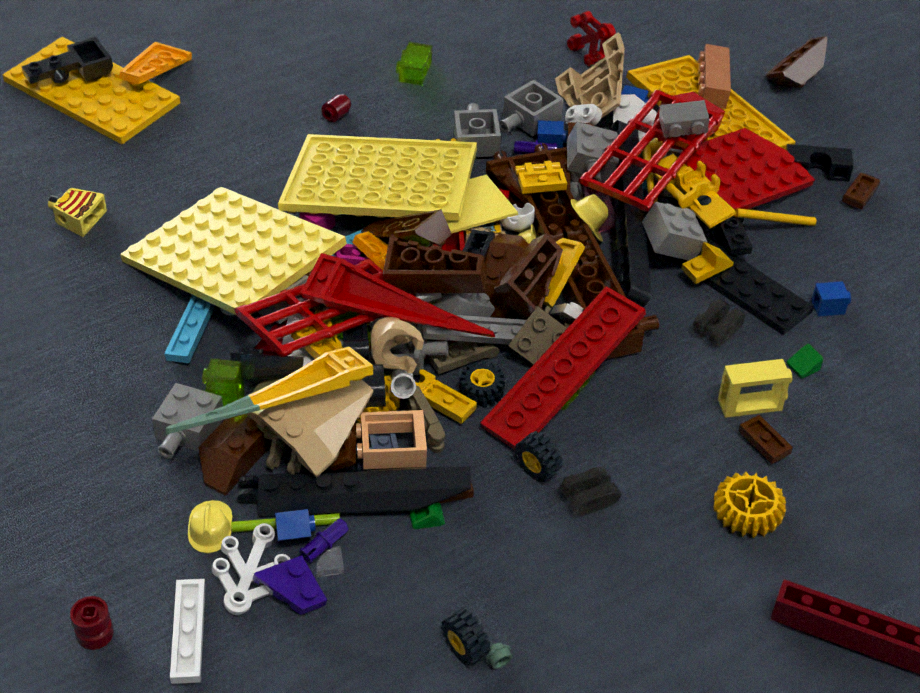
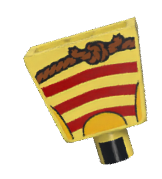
M70 188L62 197L52 195L48 200V207L53 209L56 223L82 237L107 212L104 194Z

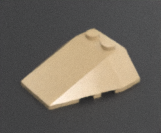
M616 33L602 44L605 57L580 75L570 67L555 78L558 93L566 100L568 106L594 104L602 110L601 118L620 106L625 49L620 33Z
M363 380L350 381V386L246 414L262 428L264 426L269 427L296 452L298 461L317 478L337 459L340 448L345 439H348L355 421L357 418L359 419L374 391Z

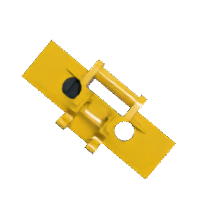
M671 154L663 158L658 165L669 169L678 157ZM701 161L697 162V169L695 171L690 166L687 167L684 164L677 172L676 178L671 180L664 188L678 201V205L683 209L688 208L692 210L709 228L734 216L736 211L717 194L720 187V178L716 174L711 176L712 181L705 177L706 166ZM651 172L658 181L662 178V176Z

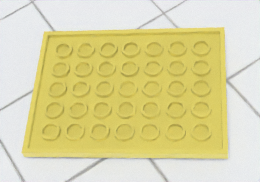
M308 134L280 197L278 208L289 213L376 216L379 218L400 217L442 209L446 221H459L477 152V142Z
M220 187L204 199L199 200L189 209L182 211L180 215L171 221L164 223L156 231L146 235L138 243L131 245L120 256L122 262L235 314L234 308L244 304L248 305L285 290L314 268L321 253L333 255L344 247L347 242L343 235Z

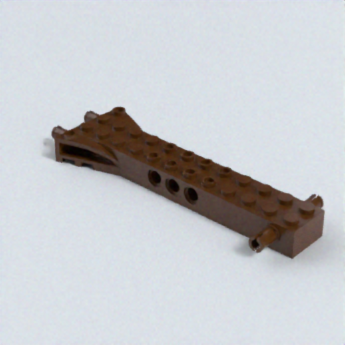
M542 143L544 149H542L541 144H538L534 148L535 153L507 157L506 152L501 150V154L497 151L493 155L494 160L486 161V175L498 189L510 190L509 202L512 205L516 204L518 208H523L526 203H530L534 206L533 225L537 237L547 233L555 242L566 238L581 242L585 246L583 253L562 289L568 304L570 302L578 304L583 308V312L606 286L626 297L591 229L572 207L571 199H574L570 192V172L567 170V147L548 150L547 145ZM544 161L560 162L567 181V190L522 194L515 166H521L529 162L532 164H543ZM654 314L643 317L606 359L641 352L644 332L659 329L657 316Z

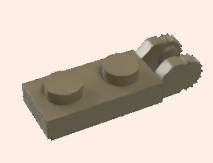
M416 386L414 394L406 400L407 408L409 411L423 410L425 433L428 436L427 445L432 452L441 453L445 448L443 441L445 440V431H443L444 429L420 387Z

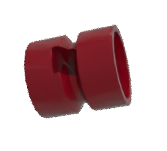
M88 596L79 599L72 606L70 618L79 645L89 650L100 649L106 646L114 635L106 602L100 597Z

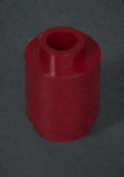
M344 94L335 95L322 105L323 117L330 122H336L349 112L351 101Z

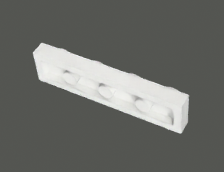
M205 579L176 580L170 668L171 684L201 682Z

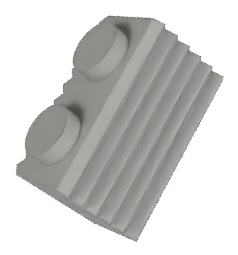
M705 100L660 105L659 119L665 138L708 132L709 115Z

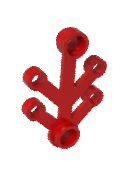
M590 11L572 16L570 18L572 27H580L587 35L581 36L578 33L570 36L567 40V46L570 50L578 51L583 49L585 44L590 43L589 54L584 55V63L587 66L594 65L605 57L602 44L616 34L615 28L611 23L601 24L593 17ZM590 23L597 30V32H595L588 24ZM600 39V48L597 51L598 40Z

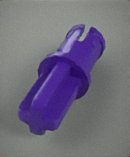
M535 140V142L515 141L513 150L517 154L535 153L534 148L538 144H541L542 149L544 148L538 140ZM545 143L548 150L557 149L556 143Z
M339 518L322 532L318 531L316 537L299 550L302 556L312 551L304 560L310 564L326 549H332V544L348 532L349 528L346 522Z

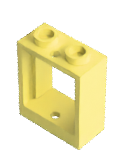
M777 359L725 366L718 396L724 417L782 411L784 402L788 398L789 383H792V372L786 367L784 360ZM773 384L772 390L740 394L741 387Z

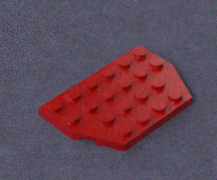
M746 128L702 142L699 145V149L685 162V165L687 167L690 166L694 171L697 169L698 161L704 163L706 166L705 177L712 181L711 176L716 174L720 178V187L717 194L735 211L737 208L751 209L812 186L815 181L800 163L794 162V156L787 150Z

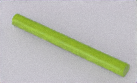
M339 513L314 515L315 526L331 525L340 518ZM276 518L231 522L232 532L254 531L256 526L263 523L269 524L273 529H277Z

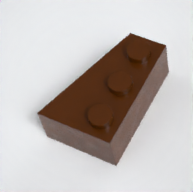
M547 233L530 242L494 287V290L524 320L529 318L537 306L542 308L544 299L550 291L548 287L551 278L555 275L563 251Z

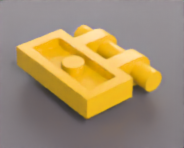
M544 161L543 164H532L529 162L521 166H515L522 194L567 190V181L560 162Z

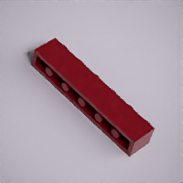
M783 579L770 620L920 674L919 627Z

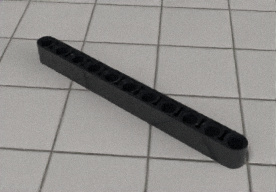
M616 120L610 130L617 132L618 136L628 124ZM637 129L620 146V150L630 153L639 142ZM631 164L613 188L624 191L641 171V167ZM641 184L632 196L644 200L643 185ZM613 197L619 284L626 298L641 307H645L651 297L647 234L642 223L645 218V211Z

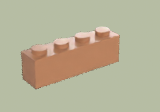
M705 44L704 51H700L698 57V85H700L698 95L717 107L726 109L731 92L729 48Z

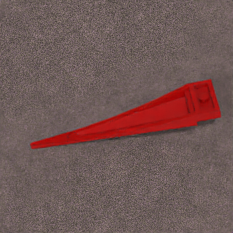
M324 253L320 254L301 291L303 298L323 303L326 307L384 318L395 317L406 322L495 337L494 332L423 301L342 258Z

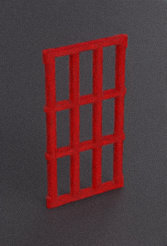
M654 90L645 105L628 121V125L605 148L604 153L593 166L579 178V183L648 212L654 205L656 198L668 183L676 178L677 172L689 157L699 149V145L710 131L721 122L723 116L707 109L709 115L708 132L697 134L692 141L680 136L665 138L661 130L659 118L652 126L643 123L642 120L659 100L667 104L687 101L662 91ZM635 129L646 133L630 153L619 149ZM654 137L665 141L649 161L638 157ZM673 145L684 148V151L669 169L658 165ZM612 156L623 160L604 183L593 179ZM631 164L643 168L624 191L613 188ZM651 172L662 176L644 200L632 196Z
M371 259L360 261L355 265L364 271L369 270L374 276L384 281L383 270ZM305 283L288 290H282L280 293L248 305L244 304L234 308L235 314L275 350L280 357H285L296 350L324 339L333 338L334 335L367 322L371 323L375 319L380 318L379 316L358 313V316L328 327L324 321L349 311L330 308L317 314L312 313L309 309L323 303L309 299L300 302L296 298L301 295ZM284 301L290 305L257 319L250 315ZM298 313L304 317V319L270 332L264 328V326ZM311 326L318 330L284 345L277 340Z

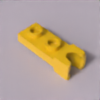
M419 370L420 380L419 383L415 382L416 386L420 387L432 408L460 424L477 409V402L436 380V376L426 370Z

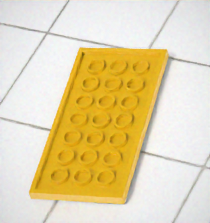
M64 37L57 39L2 75L4 82L120 144L127 142L181 103L180 96L149 80L140 84H130L126 80L119 79L120 70L123 67L113 63L112 71L108 75L91 81H86L78 69L70 71L68 79L60 84L53 82L51 78L30 84L24 76L21 66L68 52L67 45L74 42Z
M687 55L627 71L626 78L637 88L648 90V97L654 90L662 91L671 96L688 92L698 94L700 86L698 85L699 63L693 57ZM732 89L726 109L721 108L725 111L718 131L704 140L707 141L746 128L785 150L787 144L795 145L796 143L795 140ZM659 100V102L657 103V105H658L659 107H660V104H661V102H662V101H660V100Z

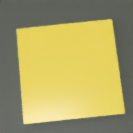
M487 175L469 179L459 221H447L451 233H456L516 216L518 211Z

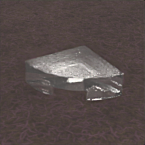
M340 546L327 550L319 558L316 567L317 577L344 574Z

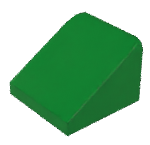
M806 344L788 359L786 364L803 379L821 370L823 357L810 344Z
M439 502L421 510L410 511L412 526L415 530L438 527L445 524Z

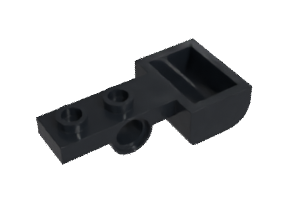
M92 37L67 45L68 52L53 55L37 62H31L21 67L24 76L30 84L48 78L60 84L68 79L70 71L78 69L86 81H91L106 76L112 71V57L96 37Z
M696 216L700 226L706 225ZM732 216L716 225L717 242L725 245L729 256L746 255L752 252V244L742 225L744 218Z
M367 323L344 331V348L351 347L370 362ZM383 364L373 365V375L362 379L374 391L365 408L386 406Z
M239 348V352H230V362L239 363L241 377L245 379H282L303 367L304 357H280L279 355L263 354V349Z

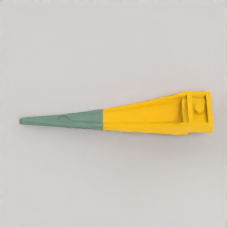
M351 347L326 352L295 372L246 397L202 415L167 426L165 433L167 435L347 387L350 386V381H360L366 376L373 375V365Z

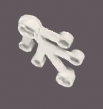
M263 523L254 528L252 535L254 545L246 564L238 551V540L233 536H227L222 540L221 551L228 556L240 577L238 586H236L228 573L230 567L228 560L217 558L213 562L212 573L219 578L226 591L223 600L224 606L233 615H241L247 612L251 607L252 601L273 594V591L265 585L248 590L250 584L254 582L253 575L255 572L277 565L279 561L285 562L290 560L288 555L278 554L274 562L257 568L264 548L270 547L275 537V531L269 524ZM229 543L232 544L234 547L229 548L225 544ZM221 565V566H223L225 569H224V570H219L216 566ZM234 598H239L243 601L237 602Z

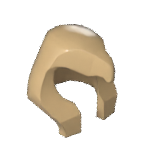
M386 317L376 321L371 330V351L376 365L383 364V368L400 369L407 371V373H413L417 366L414 359L407 355L401 357L394 356L390 349L412 341L417 350H422L424 340L420 331L411 324L395 317Z

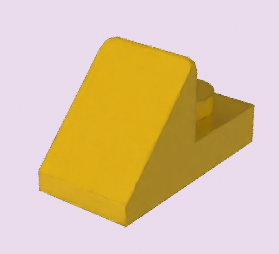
M703 242L701 255L683 263L682 271L697 284L732 267L734 262L720 248Z

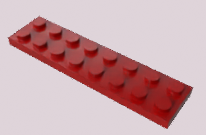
M606 286L480 422L481 427L512 449H515V445L531 432L537 431L539 433L646 315L645 308Z

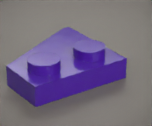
M302 555L255 572L253 575L255 583L258 585L263 583L273 591V596L280 601L288 603L290 608L300 615L326 605L327 598Z

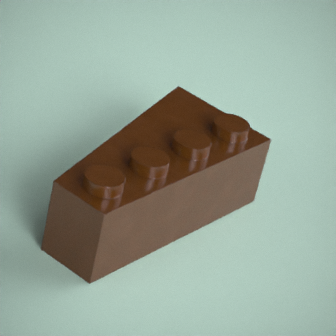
M390 236L383 277L385 282L407 293H484L487 272L483 255L455 249L451 252L441 249V246L432 245L431 248L420 246L416 241L409 240L406 243Z

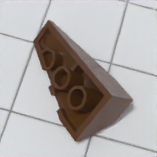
M442 209L373 221L361 230V233L369 231L379 239L389 241L391 236L398 238L401 242L416 241L420 246L425 247L432 245L442 246L445 244L444 240L452 235Z

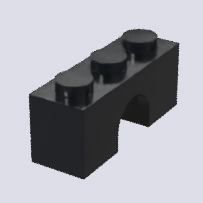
M787 144L786 150L794 156V162L800 163L807 171L813 168L821 169L827 174L830 181L850 182L854 167L852 149Z

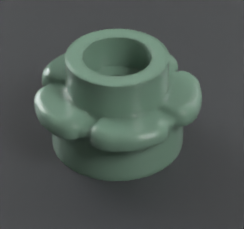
M502 643L492 645L485 661L487 664H491L493 669H499L507 665L513 658L510 653L511 647L509 645H502Z

